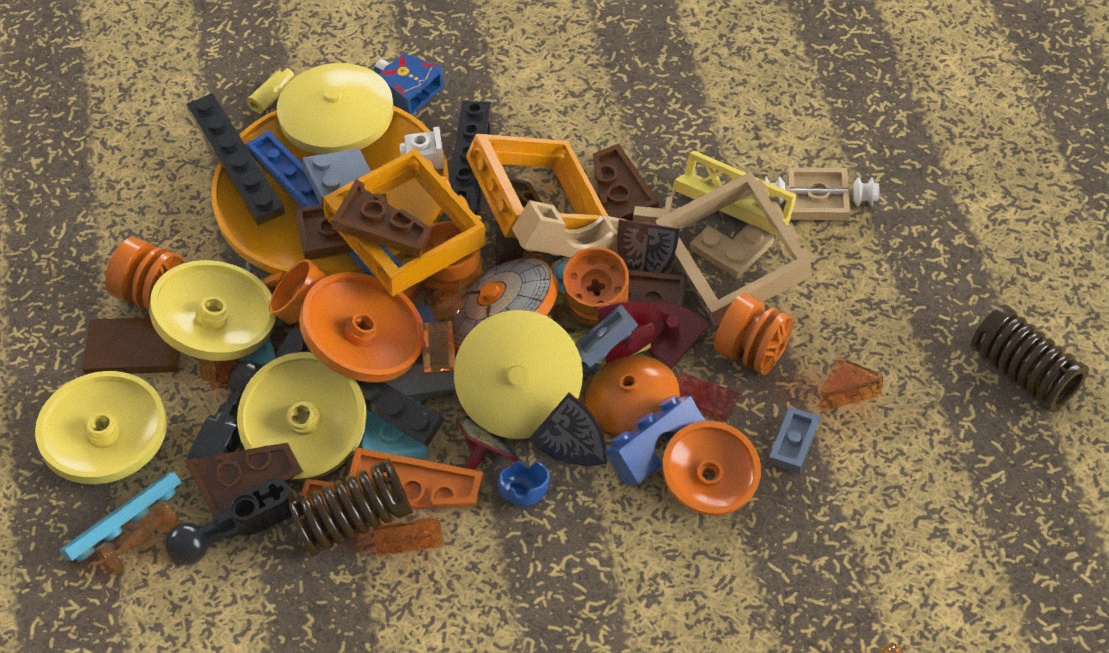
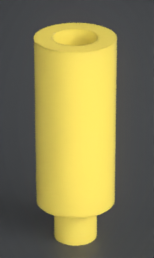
M286 68L283 72L276 71L247 98V104L250 109L262 114L279 98L285 86L294 77L292 70Z

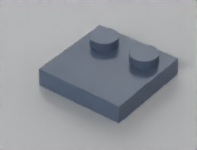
M359 148L302 158V168L320 205L323 204L324 196L371 172Z

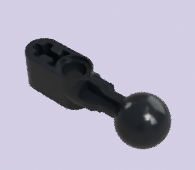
M243 361L231 369L228 376V386L231 395L227 403L220 405L215 415H209L206 418L189 451L187 460L232 453L237 450L241 441L237 425L239 402L245 387L263 366L254 361Z
M272 479L236 496L231 501L228 509L216 514L213 521L203 526L188 522L174 526L169 531L165 541L168 556L180 565H192L199 562L205 556L208 544L220 538L230 539L243 533L248 535L256 534L292 516L289 501L294 500L287 483L281 479ZM253 512L251 515L243 517L246 513Z

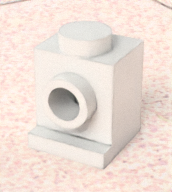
M433 127V132L404 135L405 143L399 144L401 156L416 148L426 161L430 160L432 162L434 170L443 169L444 160L439 127Z

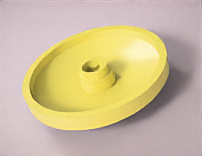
M349 63L325 64L304 71L285 86L277 102L278 121L285 137L300 149L320 155L367 147L384 134L391 123L394 112L392 93L385 80L368 68Z
M211 260L192 261L167 271L154 285L149 305L152 325L166 343L189 356L212 361L234 360L257 351L270 338L276 316L269 311L272 294L259 278L236 265Z
M526 310L501 312L480 322L462 342L454 365L455 390L465 412L476 424L486 431L511 439L530 438L568 392L578 399L582 386L581 358L569 334L552 319Z
M311 352L287 354L263 366L245 387L237 414L239 436L245 450L288 442L304 471L290 480L305 481L306 478L318 479L340 468L354 454L365 430L366 404L362 390L356 380L331 370Z
M118 371L95 372L68 382L46 401L36 421V443L44 462L59 476L81 484L109 483L135 473L154 457L164 440L167 418L160 396L143 379Z

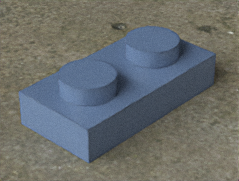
M621 304L575 344L580 357L589 367L604 359L615 345L629 337L638 326Z
M789 407L769 456V465L800 474L818 428L820 416Z

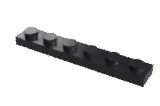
M212 93L187 103L190 116L256 224L261 225L284 215L283 204L214 94Z
M295 328L291 330L276 353L279 357L291 353L311 352L300 331ZM356 380L362 390L366 410L425 446H429L445 420L443 417L385 382Z

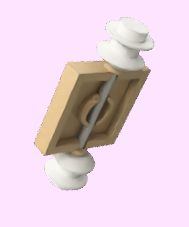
M788 168V186H786V189L785 182L781 177H778L776 183H770L768 178L765 177L766 182L797 195L790 220H849V199L852 198L857 207L860 206L862 201H868L870 207H872L873 201L879 200V183H874L873 177L870 178L868 183H862L860 178L857 177L853 185L848 186L847 168ZM777 196L769 198L770 200H776L779 206L784 202V199Z

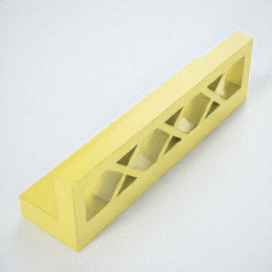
M692 151L689 154L685 174L674 180L672 190L695 200L723 186L718 177L719 175L724 173L734 180L746 173L699 152ZM696 163L704 164L710 176L702 178L695 175ZM763 181L770 193L768 198L777 196L786 200L783 211L784 217L782 219L788 225L797 195ZM748 195L719 210L773 235L777 234L757 202L750 199Z

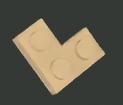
M748 224L733 239H730L708 225L690 242V250L738 279L774 243V236Z

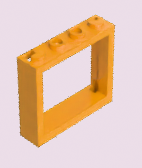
M486 134L475 135L466 158L506 238H517L512 228L524 209L501 164L553 168L576 214L559 213L566 224L565 229H579L593 223L601 215L608 216L568 141Z
M416 148L358 178V180L364 183V188L372 194L379 193L382 195L415 178L463 233L426 252L420 258L417 257L398 268L378 244L338 231L392 297L485 246V231L487 229L481 221V216L475 215L469 209L465 198L461 195L458 196L452 190L447 178L440 176L434 170L432 162L430 160L426 161ZM354 181L323 197L325 217L331 224L333 217Z

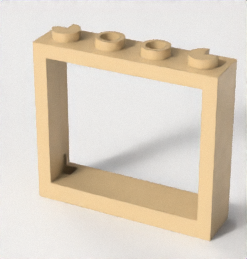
M751 171L655 220L656 225L680 228L681 230L751 194L793 257L794 261L718 300L679 238L673 260L682 275L687 276V283L714 326L720 324L727 309L740 294L746 293L764 302L812 277L811 263L814 261L809 250L806 247H800L797 242L798 235L791 224H785L782 219L784 216L780 206L776 201H770L766 185L761 179L757 181Z

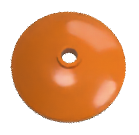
M624 356L608 362L602 366V370L592 376L585 391V406L594 415L601 430L610 436L616 437L625 431L631 432L637 427L636 422L641 417L649 413L655 414L661 409L660 403L673 395H676L677 398L680 397V390L674 373L664 363L647 356Z
M700 421L685 426L671 438L664 451L662 473L667 488L679 503L696 513L718 516L732 513L749 502L760 482L761 464L754 445L738 429L721 422ZM710 473L713 479L707 480L702 474Z

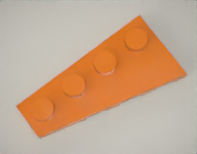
M356 447L349 475L355 477L361 490L362 487L357 473L360 470H365L375 487L370 472L371 466L374 464L378 465L384 462L385 459L390 458L412 509L477 506L484 478L482 471ZM383 472L384 478L387 479L386 472ZM346 484V490H347V492L349 493V495H350V497H351L349 488H348V486H347V484Z

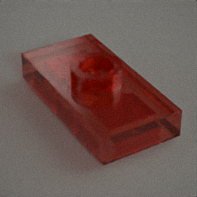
M681 371L677 378L680 397L691 396L701 414L727 423L739 401L740 393Z

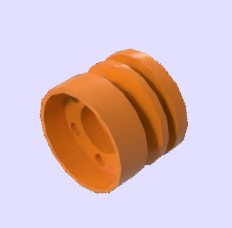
M453 221L434 223L429 226L432 228L431 237L421 255L463 232ZM481 248L420 281L423 291L433 299L453 303L463 290L467 289L483 274Z
M136 237L127 238L117 247L108 263L105 274L107 292L112 297L127 303H134L139 308L149 311L154 285L167 271L184 264V258L175 252H169L165 248H157L152 243Z
M604 247L585 248L576 252L568 260L563 270L564 304L569 315L582 325L595 327L599 323L597 307L628 301L629 270L624 260L615 251ZM594 292H598L599 296H595Z
M308 259L298 262L277 285L270 300L269 311L289 325L294 323L295 329L301 332L299 325L301 306L309 290L318 281L327 277L326 272Z
M746 293L740 294L729 306L720 322L714 340V350L733 361L739 360L743 356V365L749 369L754 367L757 373L766 375L781 357L788 344L794 318L785 312L780 314V311L775 307H771L765 312L763 301Z

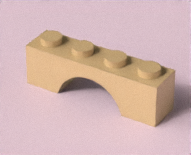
M529 200L512 228L519 240L520 246L530 252L539 251L553 256L572 257L576 252L588 247H604L615 251L619 255L617 250V231L620 218L601 215L597 220L585 227L565 229L566 224L554 205Z

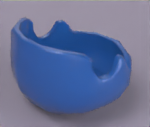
M521 461L515 462L510 468L503 469L498 475L497 486L500 496L513 505L523 507L534 506L540 502L547 492L550 481L549 470L538 461L534 462L531 466H525Z

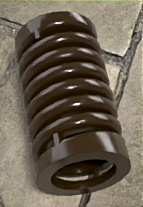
M1006 304L993 310L984 319L971 340L970 347L973 351L980 352L983 359L989 360L993 367L999 368L1002 374L1008 375L1012 382H1017L1021 389L1027 390L1031 397H1036L1040 404H1045L1050 412L1057 411L1073 398L1089 373L1087 365L1081 361H1074V356L1071 353H1065L1062 346H1055V341L1052 338H1046L1044 332L1037 331L1035 325L1028 324L1026 318L1019 317L1016 311ZM984 333H986L984 341L981 342Z
M390 458L385 459L384 462L378 465L374 464L371 466L370 472L375 487L365 470H360L357 473L362 490L353 475L346 477L345 481L351 497L343 481H335L334 488L340 504L331 486H324L322 492L329 511L319 491H312L310 497L320 524L308 496L303 495L289 501V507L299 534L312 557L324 551L323 548L326 550L333 548L335 542L343 544L346 542L347 537L349 539L356 538L358 532L362 534L368 533L370 526L377 529L381 527L382 521L388 524L394 520V516L402 518L413 513L406 492ZM383 472H386L387 479L384 478Z

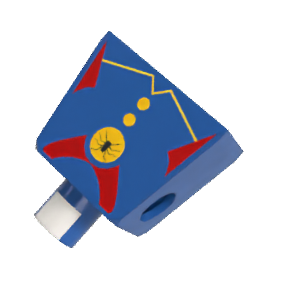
M401 54L391 64L380 59L374 66V72L385 80L391 90L393 105L411 115L444 87L443 73L440 66L408 54Z

